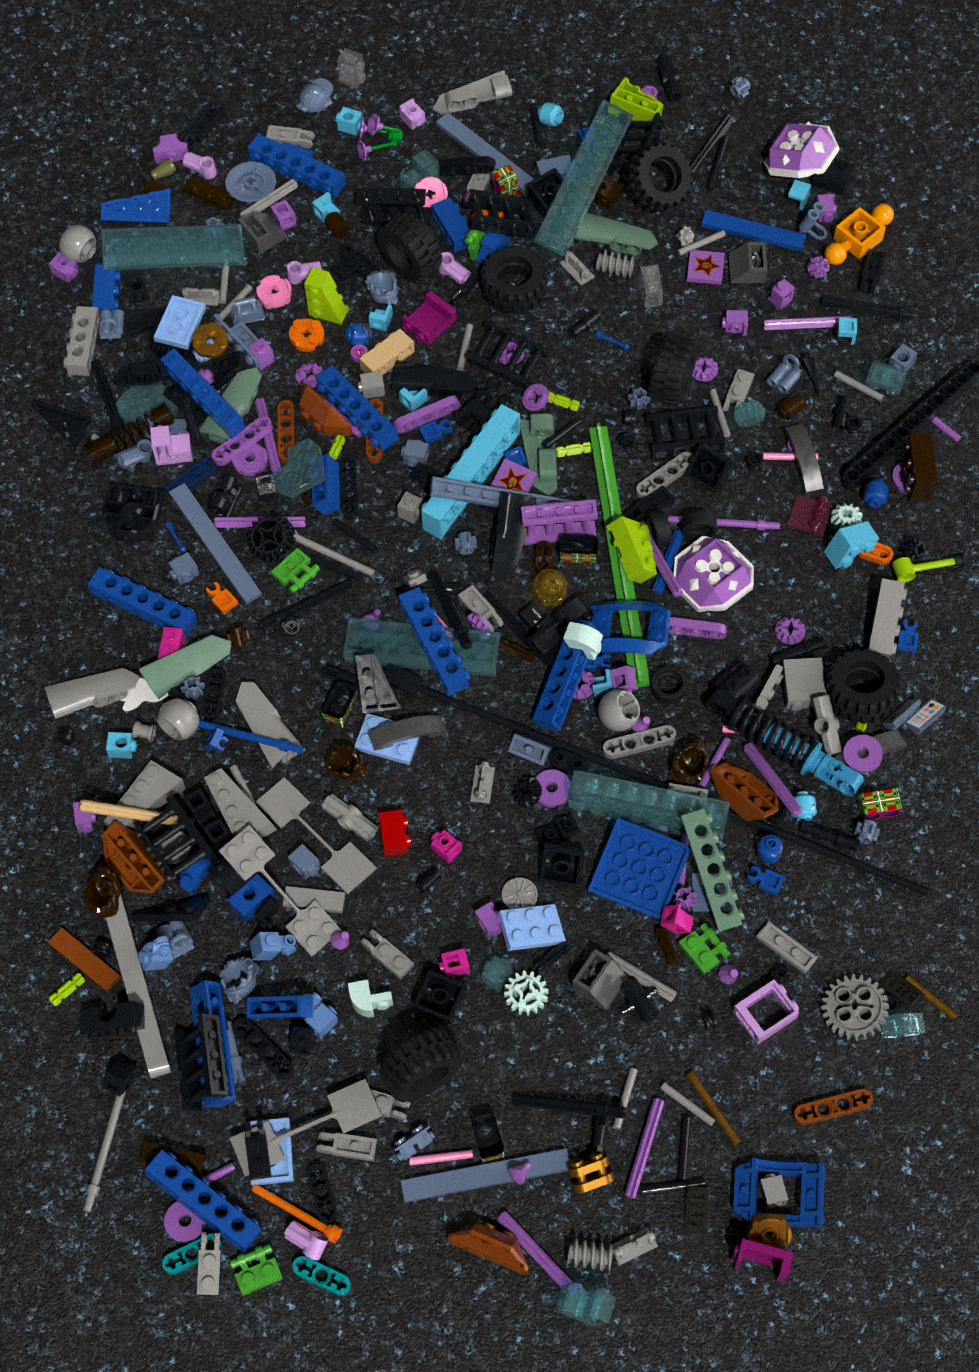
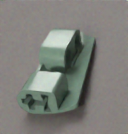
M587 212L581 213L575 232V240L608 244L613 251L630 255H639L642 249L650 250L658 245L650 230Z
M255 367L238 372L221 396L242 418L248 414L258 392L259 382L262 378L258 369ZM209 416L199 429L200 433L209 434V439L219 444H223L230 439Z
M546 413L531 414L530 421L520 419V429L528 467L538 474L533 487L550 496L558 490L556 448L554 444L546 449L543 447V443L554 436V417Z
M209 635L140 667L139 671L153 693L160 699L170 692L171 688L183 683L182 680H186L190 675L192 677L200 675L229 655L231 641Z

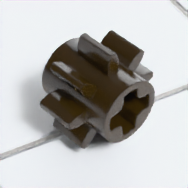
M242 624L230 626V632H226V638L231 641L233 647L243 646L247 644L246 639H250L249 630L243 628Z

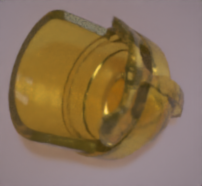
M545 569L537 574L532 581L529 590L532 598L537 596L545 607L560 605L566 594L567 583L560 572L554 569Z

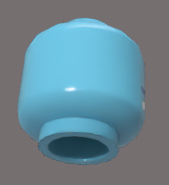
M546 102L538 109L539 120L542 124L555 127L563 120L564 113L557 104Z
M806 791L797 792V796H794V798L802 807V813L793 817L797 818V821L800 822L804 820L810 821L817 814L816 799L814 796L808 795Z

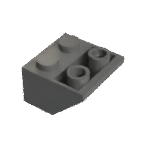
M252 211L238 219L240 233L259 255L288 238V235L268 213Z
M747 242L729 253L731 284L766 283L767 258L765 242Z
M595 949L574 978L572 989L607 1011L624 985L623 982L629 977L612 959Z

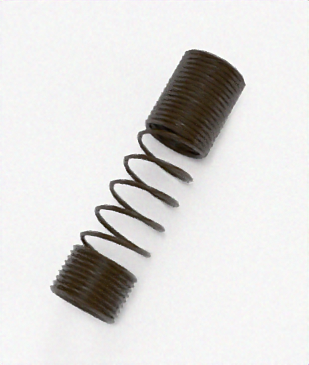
M163 403L150 410L155 423L148 414L144 413L148 429L136 417V424L140 434L130 422H127L132 439L119 426V432L124 445L113 431L108 432V434L106 433L87 445L85 444L83 447L93 465L95 466L120 453L113 434L120 444L127 449L121 429L133 445H135V440L130 426L141 440L144 439L138 421L151 436L146 416L155 427L156 425H173L175 422L165 404Z

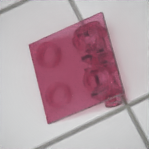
M797 495L787 526L823 536L833 505L829 504L828 498L822 496L819 500H814Z

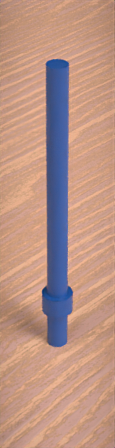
M199 720V728L211 731L220 728L224 731L223 734L276 747L280 751H292L299 754L303 752V746L292 744L288 740H277Z

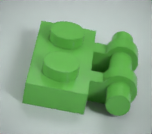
M470 230L467 233V238L464 241L468 244L471 260L477 261L476 257L482 247L480 243L488 232Z
M296 548L271 571V575L284 586L291 582L292 585L288 589L294 594L297 590H301L309 579H313L320 568L317 564L310 568L308 564L311 563V559L300 549ZM303 571L304 574L298 579L296 575Z
M706 923L699 927L704 934L699 936L694 930L678 943L703 975L719 965L720 961L716 957L717 955L721 954L724 959L731 955L727 950V945L718 939L714 929L709 928ZM710 940L715 948L710 950L705 942Z
M270 1244L263 1247L260 1245L255 1247L254 1251L244 1255L241 1253L237 1255V1258L230 1260L232 1269L238 1266L242 1268L241 1272L234 1274L242 1296L283 1279L275 1257L266 1260L265 1255L273 1252ZM259 1258L260 1264L248 1268V1262Z

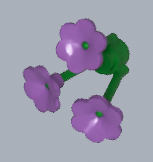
M375 113L369 118L368 126L365 125L364 117H362L359 139L362 138L364 132H368L370 135L378 132L386 134V139L390 142L376 146H365L364 142L358 140L357 150L359 158L364 162L366 161L367 153L372 152V150L397 146V143L402 141V130L383 125V123L379 122L380 117Z

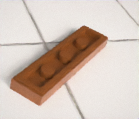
M62 927L48 941L51 947L107 993L121 979L118 973Z

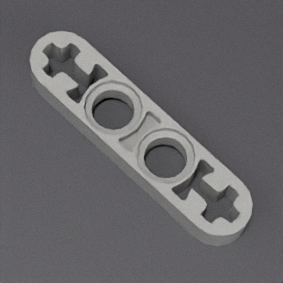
M683 452L637 485L636 496L641 500L662 486L667 487L687 472L694 457L693 454ZM669 468H675L677 470V473L669 474L667 470ZM655 478H661L663 480V483L656 484L653 480Z
M664 725L607 740L603 745V755L608 759H616L670 745L675 741L676 730L672 726ZM664 732L670 734V738L664 736ZM651 736L654 742L647 744L643 741V738ZM633 741L636 745L634 748L629 749L625 746V742ZM609 746H612V748L615 749L613 753H611V751L608 750Z

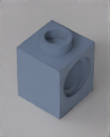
M902 344L890 357L888 368L903 377L914 365L917 352Z
M303 844L288 856L289 864L305 880L310 876L313 877L319 871V859Z

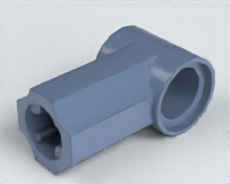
M147 439L140 440L136 446L118 453L116 458L121 468L125 469L139 462H148L153 451L151 441Z

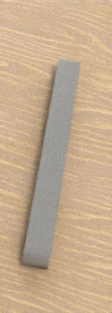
M120 894L117 914L107 917L106 920L129 1002L136 1001L144 1004L145 1029L137 1030L149 1075L153 1079L171 1073V1068L142 965L138 959V951L122 894Z

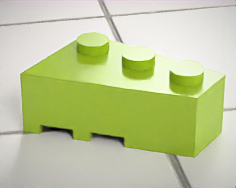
M626 77L610 97L609 112L620 116L621 111L628 112L630 119L636 121H653L656 113H660L662 117L663 104L649 93L644 94L640 91L639 86H633Z
M312 267L304 283L309 315L317 319L320 318L342 325L349 310L348 305H344L342 301L343 296L337 293V286L330 273Z
M623 516L606 526L607 530L612 531L615 538L613 544L614 547H618L622 557L619 559L628 580L641 584L657 575L648 526Z

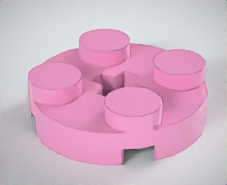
M426 176L414 184V189H426V193L428 190L434 191L432 198L426 196L423 207H431L432 210V204L447 199V188L437 177Z
M271 275L260 281L261 284L256 289L257 297L266 309L278 308L290 303L292 288L287 279L284 280L278 275ZM273 289H275V291H278L277 293L272 294Z

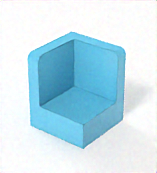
M794 180L788 193V197L800 201V210H803L808 200L811 184Z
M329 192L312 202L313 213L323 223L327 214L331 212L340 213L339 209L331 202V194Z
M388 304L386 311L376 309L375 312H370L369 327L387 331L393 316L392 305Z
M839 318L837 326L838 336L851 337V345H854L856 340L857 319Z
M404 387L399 391L400 402L413 412L428 400L427 390L424 388L421 391L411 390L409 392Z
M605 669L606 676L595 677L596 685H592L595 698L603 697L608 692L613 691L609 669Z

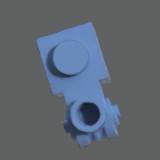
M259 932L250 941L252 959L272 960L279 952L288 956L296 951V939L293 935L278 936V932Z
M159 936L152 942L147 943L138 952V959L142 964L143 971L165 969L173 961L172 950L167 936Z
M316 992L304 994L302 996L313 997V1018L305 1019L306 1027L314 1030V1034L321 1040L338 1023L337 1012L330 1005L326 1007L321 1003L323 1000Z

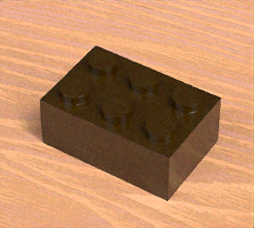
M932 433L909 434L908 440L904 443V450H902V461H905L906 465L904 466V477L908 479L906 493L910 495V500H932L938 484Z

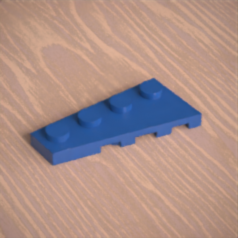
M171 188L101 203V221L170 224Z

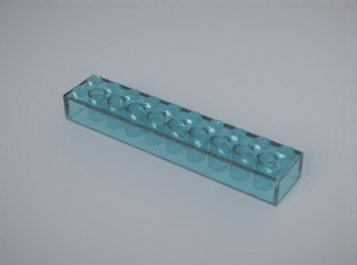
M603 99L533 240L534 242L565 257L634 115Z

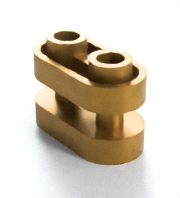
M596 1151L590 1154V1157L585 1159L577 1158L570 1162V1165L567 1167L569 1175L573 1178L577 1177L572 1183L575 1193H584L614 1181L615 1177L612 1169H605L610 1164L606 1153Z

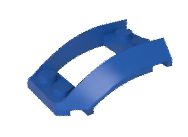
M635 600L601 602L590 606L593 609L592 623L603 635L600 653H639L653 656L655 651L658 649L662 650L668 646L671 617L669 609L657 603ZM613 611H649L648 639L610 638Z
M752 1158L745 1165L742 1164L735 1168L733 1211L750 1223H752L754 1216L768 1214L756 1212L758 1174L768 1175L774 1173L776 1176L802 1177L800 1215H784L790 1227L823 1226L825 1222L823 1218L825 1177H827L823 1162L807 1164L806 1162H778Z

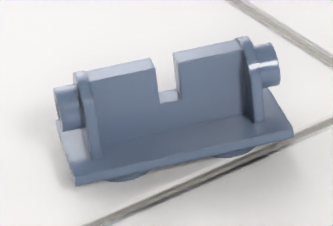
M420 1124L411 1130L412 1134L408 1137L402 1136L394 1141V1146L391 1147V1150H398L396 1156L399 1161L403 1159L405 1161L417 1153L413 1146L414 1144H417L421 1150L433 1142L434 1134L431 1130L427 1132L430 1126Z

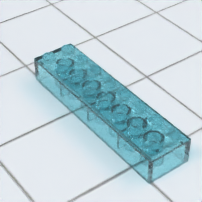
M242 224L101 229L104 270L244 265Z
M349 618L343 650L345 662L355 663L354 656L375 653L379 664L382 666H387L388 663L402 668L434 671L410 624ZM444 627L446 631L444 634L446 638L451 639L454 646L453 651L455 654H459L463 669L466 668L468 673L473 675L496 677L500 650V632L469 630V636L473 644L471 649L464 650L459 640L455 638L454 629ZM433 639V640H431V641H432V642H437V641H439V640H438V639ZM441 654V655H440V657H446V656H447L446 654Z
M577 770L573 772L568 807L575 811H590L594 815H609L614 819H628L633 823H647L652 827L665 826L675 832H686L682 815L704 808L705 812H710L713 823H710L711 831L716 830L718 839H723L730 802ZM698 825L695 828L696 835L705 836L707 828L704 825Z

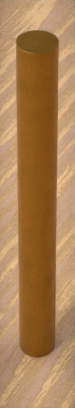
M692 1071L687 1074L686 1077L732 1144H738L741 1140Z

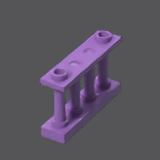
M596 499L521 507L523 527H528L524 545L537 544L540 541L559 542L560 536L564 534L595 535L597 537L594 521L598 519Z

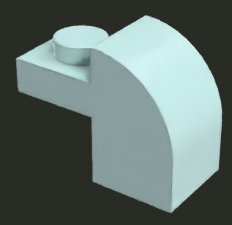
M569 622L563 639L568 647L583 650L588 659L595 660L597 654L601 651L603 635L590 626Z
M368 980L348 983L352 1006L360 1015L374 1017L373 1009L385 1010L389 1006H393L391 991L371 995Z

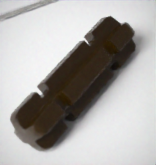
M503 639L500 643V649L508 650L510 654L521 659L525 658L528 662H533L535 654L531 650L527 651V648L514 642L511 644L507 639Z
M663 926L656 928L655 933L657 938H659L662 951L666 955L667 963L669 965L677 963L678 956L674 952L675 949L666 928Z

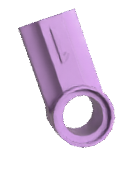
M187 152L184 155L183 166L201 173L205 179H212L217 175L213 158L209 156L201 157L192 152Z
M441 253L442 263L438 271L443 275H449L460 285L464 284L470 277L471 272L455 261L451 253Z
M292 261L288 263V281L291 284H299L303 279H307L312 267L321 269L320 262L301 264L298 261Z
M292 1221L284 1233V1238L303 1249L302 1253L313 1260L320 1259L329 1241L324 1234L311 1231L297 1221Z

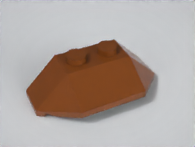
M302 381L300 383L299 414L304 421L308 420L314 430L320 431L324 436H336L338 434L341 436H351L353 434L352 424Z
M723 763L711 769L710 773L720 799L745 821L764 819L778 812V795L751 772L738 767H731L728 763Z
M114 821L102 834L105 863L115 872L130 892L154 893L166 880L164 867L159 868L154 861V858L157 857L155 853L150 854L143 845L145 844L144 840H140L134 831Z
M483 1222V1224L475 1223L448 1235L447 1240L451 1245L527 1276L529 1273V1267L517 1239L514 1238L515 1236L510 1232H498L494 1230V1226Z

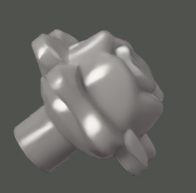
M683 226V229L676 234V239L680 240L681 246H687L693 242L694 233L691 231V228Z

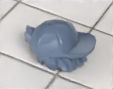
M324 78L315 79L311 84H307L300 93L299 104H296L297 109L308 113L317 112V114L321 110L325 111L332 104L330 96L333 92V85Z
M387 270L371 272L366 277L367 280H365V286L371 298L383 305L397 304L398 286L393 272Z
M242 956L241 958L237 957L235 961H227V965H224V970H221V987L226 993L229 1002L239 1003V1000L248 996L256 986V975L259 971V966L249 957L244 958Z

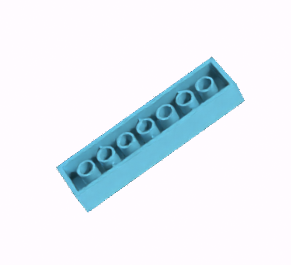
M503 404L498 409H495L488 423L485 422L479 435H475L472 439L470 447L463 451L461 459L453 464L451 472L443 478L482 485L504 456L503 452L508 451L520 435V413ZM431 496L430 500L421 507L423 530L442 539L468 505V502Z

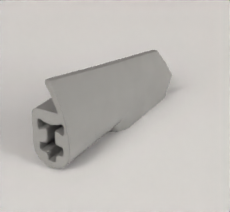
M502 70L441 94L433 107V111L443 115L472 109L482 102L511 97L512 89L508 76Z
M120 668L47 686L45 691L55 719H58L91 705L103 707L126 698L128 695L127 690L136 687L139 676L129 670Z
M241 682L236 703L252 733L277 740H288L292 744L302 746L282 722L279 713L254 682ZM258 743L272 768L280 760L284 764L298 754L292 751H280L276 747Z

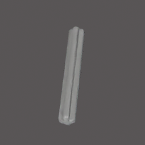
M294 179L289 180L271 192L268 197L255 202L240 212V217L252 211L261 212L298 187L297 182Z
M612 952L606 954L628 977L636 978L640 984L648 989L655 986L659 992L658 995L670 1002L674 1000L677 993L675 990Z

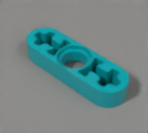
M215 1234L207 1235L206 1246L209 1245V1240L214 1242ZM201 1238L167 1254L162 1260V1267L165 1272L170 1275H176L198 1264L200 1249L198 1245L201 1244ZM221 1240L219 1241V1250L222 1248ZM190 1249L198 1251V1256L194 1260L186 1258V1253ZM182 1254L186 1264L183 1265L182 1261H179L175 1264L176 1268L167 1267L170 1264L169 1260L178 1261L180 1260L178 1255Z
M299 1256L293 1262L292 1268L296 1276L337 1296H345L349 1293L351 1283L347 1276L305 1256ZM306 1262L307 1268L313 1269L312 1276L308 1277L310 1272L304 1269L302 1272H299L297 1265ZM324 1270L328 1273V1278L324 1282L316 1280L318 1271ZM332 1275H335L333 1279L338 1283L344 1280L346 1288H341L340 1291L337 1290V1285L331 1282Z

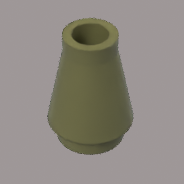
M169 158L167 160L164 159L150 173L156 181L174 174L173 172L176 171V168Z

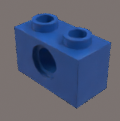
M257 874L233 896L230 895L227 901L229 907L247 923L258 913L259 907L264 902L267 903L270 898L273 899L275 894L273 888ZM249 894L255 895L253 899H245Z

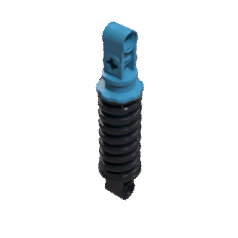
M717 689L706 702V707L711 713L729 722L728 730H732L735 733L739 731V735L742 737L748 735V741L750 742L757 740L758 747L766 746V752H774V756L778 759L783 757L785 764L792 762V767L800 772L801 775L809 771L814 774L815 778L823 780L846 796H853L864 782L863 776L859 772L831 757V754L822 752V743L812 739L809 744L810 738L808 736H805L802 740L799 738L801 734L799 730L794 734L790 732L792 729L791 725H787L785 729L781 727L783 724L781 719L777 723L771 724L774 719L773 714H770L766 720L762 719L765 714L764 709H760L757 715L754 714L756 704L747 697L740 701L725 690Z

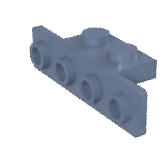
M214 314V323L226 331L228 343L231 342L234 345L236 352L241 351L244 353L245 361L249 366L252 365L258 369V358L251 352L248 346L259 339L242 321L229 328L217 314Z

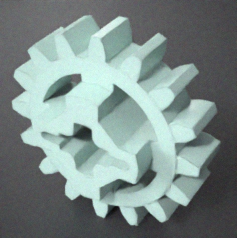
M523 971L522 976L515 973V979L509 978L510 985L505 984L507 992H504V998H508L506 1000L507 1005L512 1004L511 1011L518 1009L519 1015L525 1011L526 1015L529 1016L530 1011L537 1014L538 1007L544 1008L543 1002L548 1001V997L545 996L548 994V989L545 988L546 981L540 982V975L535 978L533 971L530 975ZM533 984H535L538 987L540 992H538V990L534 988ZM528 987H529V993H528L527 996H525V998L523 999V994H525V992L527 991V989H528ZM514 997H517L519 999V1003L514 999Z

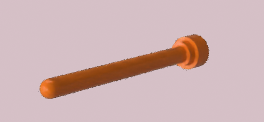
M252 1186V1192L323 1232L331 1243L335 1244L340 1238L343 1229L339 1226L331 1224L328 1226L261 1186Z

